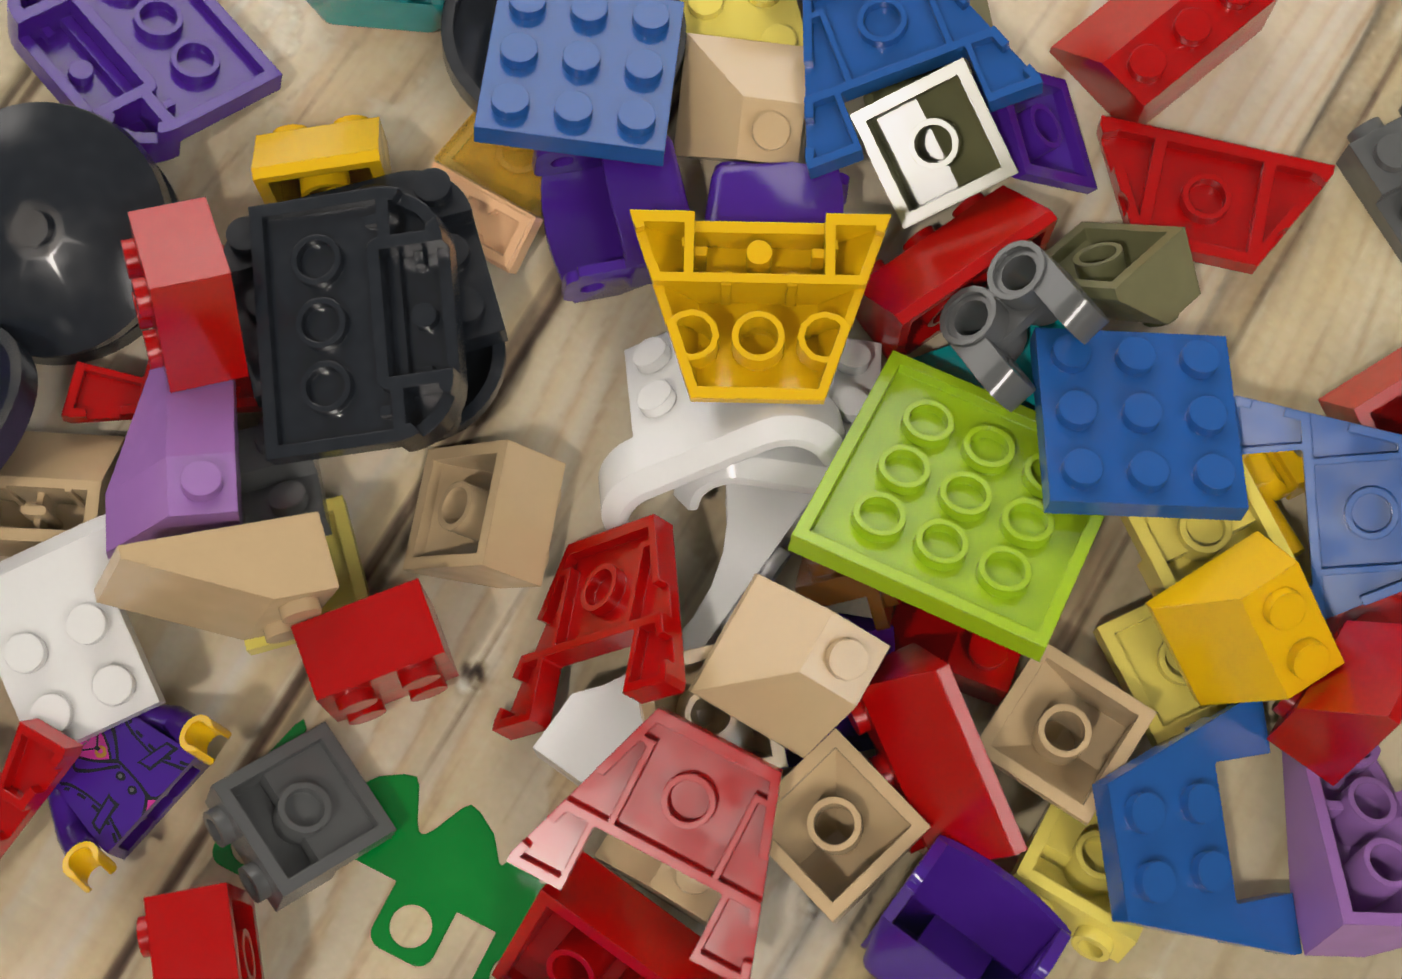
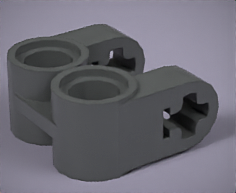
M1025 240L1009 243L999 250L992 259L987 271L988 285L985 288L970 286L959 290L944 305L940 316V330L943 337L981 385L1009 412H1013L1036 390L1034 384L1015 362L1024 350L1027 342V328L1030 325L1045 326L1059 320L1080 342L1086 344L1110 322L1100 308L1062 266L1032 241Z

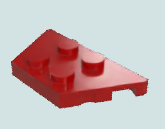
M1104 115L1101 116L1096 131L1123 224L1185 227L1193 262L1247 274L1255 272L1328 183L1335 169V165Z

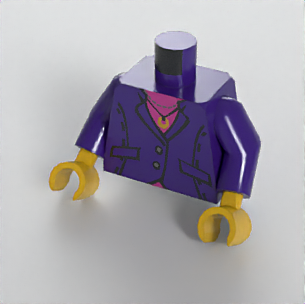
M162 704L81 742L84 745L81 755L47 798L57 841L65 855L62 863L63 873L85 893L92 891V888L88 885V877L95 868L101 866L112 875L116 871L117 865L101 848L108 854L125 860L207 768L215 762V759L207 754V748L212 739L222 735L229 740L232 733L206 715H196L182 706Z

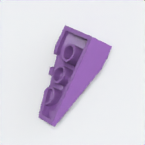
M164 368L150 369L105 493L106 554L108 559H111L118 545L243 524L236 379L170 393Z
M1378 745L1335 786H1332L1282 751L1290 893H1293L1297 925L1305 956L1368 957L1402 948V790L1395 792L1377 759L1381 752Z

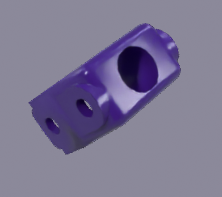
M667 135L663 166L534 150L532 158L534 175L542 176L541 209L542 218L544 219L543 225L549 251L562 282L561 291L563 299L565 301H573V303H580L621 295L639 287L652 284L629 209L690 211L671 138Z
M740 161L721 162L715 166L711 176L704 221L825 223L826 213H844L850 177L839 172L838 169L811 179L806 164L796 162L759 164Z
M939 835L860 946L866 950L863 956L864 967L876 979H1045L1069 942L1072 932L1046 903L1007 871L963 844Z

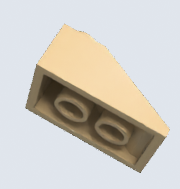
M317 511L118 545L101 575L94 593L97 603L240 640L265 636L267 643L275 644L295 639L290 626L321 614L324 605L339 588V583L320 515Z

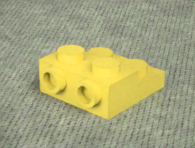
M1244 462L1243 468L1249 509L1241 521L1120 516L1142 559L1137 567L1153 597L1256 531H1259L1295 559Z
M1049 802L1034 833L1026 843L1028 850L1020 854L1011 875L1035 893L1065 923L1072 932L1071 944L1075 951L1092 961L1105 962L1110 958L1119 963L1137 943L1144 927L1112 921L1097 814L1095 812L1089 824L1085 826Z

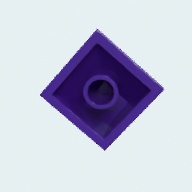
M1039 73L1043 81L1042 94L991 112L1019 173L1011 177L1089 194L1098 188L1066 80Z

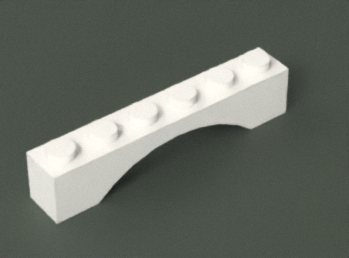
M742 484L726 485L725 506L727 525L723 554L711 588L693 618L682 629L683 650L715 644L755 573L775 581L791 557V553L784 548L790 541L791 535L813 495ZM625 675L605 685L573 693L533 746L538 758L577 786L594 772L642 724L639 702L622 694Z

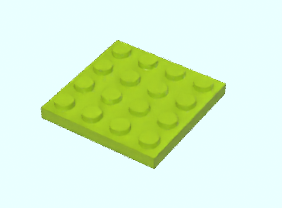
M893 350L795 527L788 550L1040 662L1105 515L1044 513L1035 410L1020 404L1013 412H1009L986 389Z

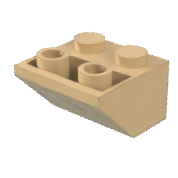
M25 431L16 449L0 470V556L11 557L84 522L106 514L105 493L126 437Z

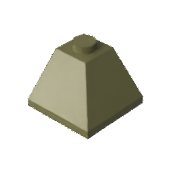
M1080 222L1046 251L1050 257L1074 278L1109 319L1142 322L1147 327L1168 325L1175 321L1179 314L1201 294L1185 227Z

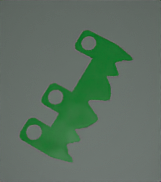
M304 719L296 723L271 751L305 733L307 729ZM406 774L379 776L366 782L397 829L392 838L355 859L396 881L372 926L371 939L378 948L410 965L424 966L433 959L453 918L458 912L496 932L472 978L490 979V972L493 966L501 959L545 884H541L538 878L508 862L504 865L499 864L494 833L481 812L473 805L463 807L433 831L421 834L418 828L419 782L417 777ZM215 842L212 850L215 862L239 875L238 869L244 864L237 861L234 857L231 843L222 848ZM406 905H417L424 908L432 920L430 937L424 944L416 948H405L398 945L390 934L389 927L393 914L399 908Z

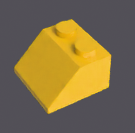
M347 115L338 118L333 124L315 127L288 124L276 128L273 133L256 135L251 171L253 182L264 204L288 201L392 174L388 141L379 117L368 118L363 115Z
M1259 531L1246 537L1146 602L1194 700L1200 706L1290 699L1345 663L1298 561Z

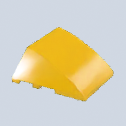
M629 209L690 402L825 403L888 228L891 214L826 213L825 223L695 221V211Z

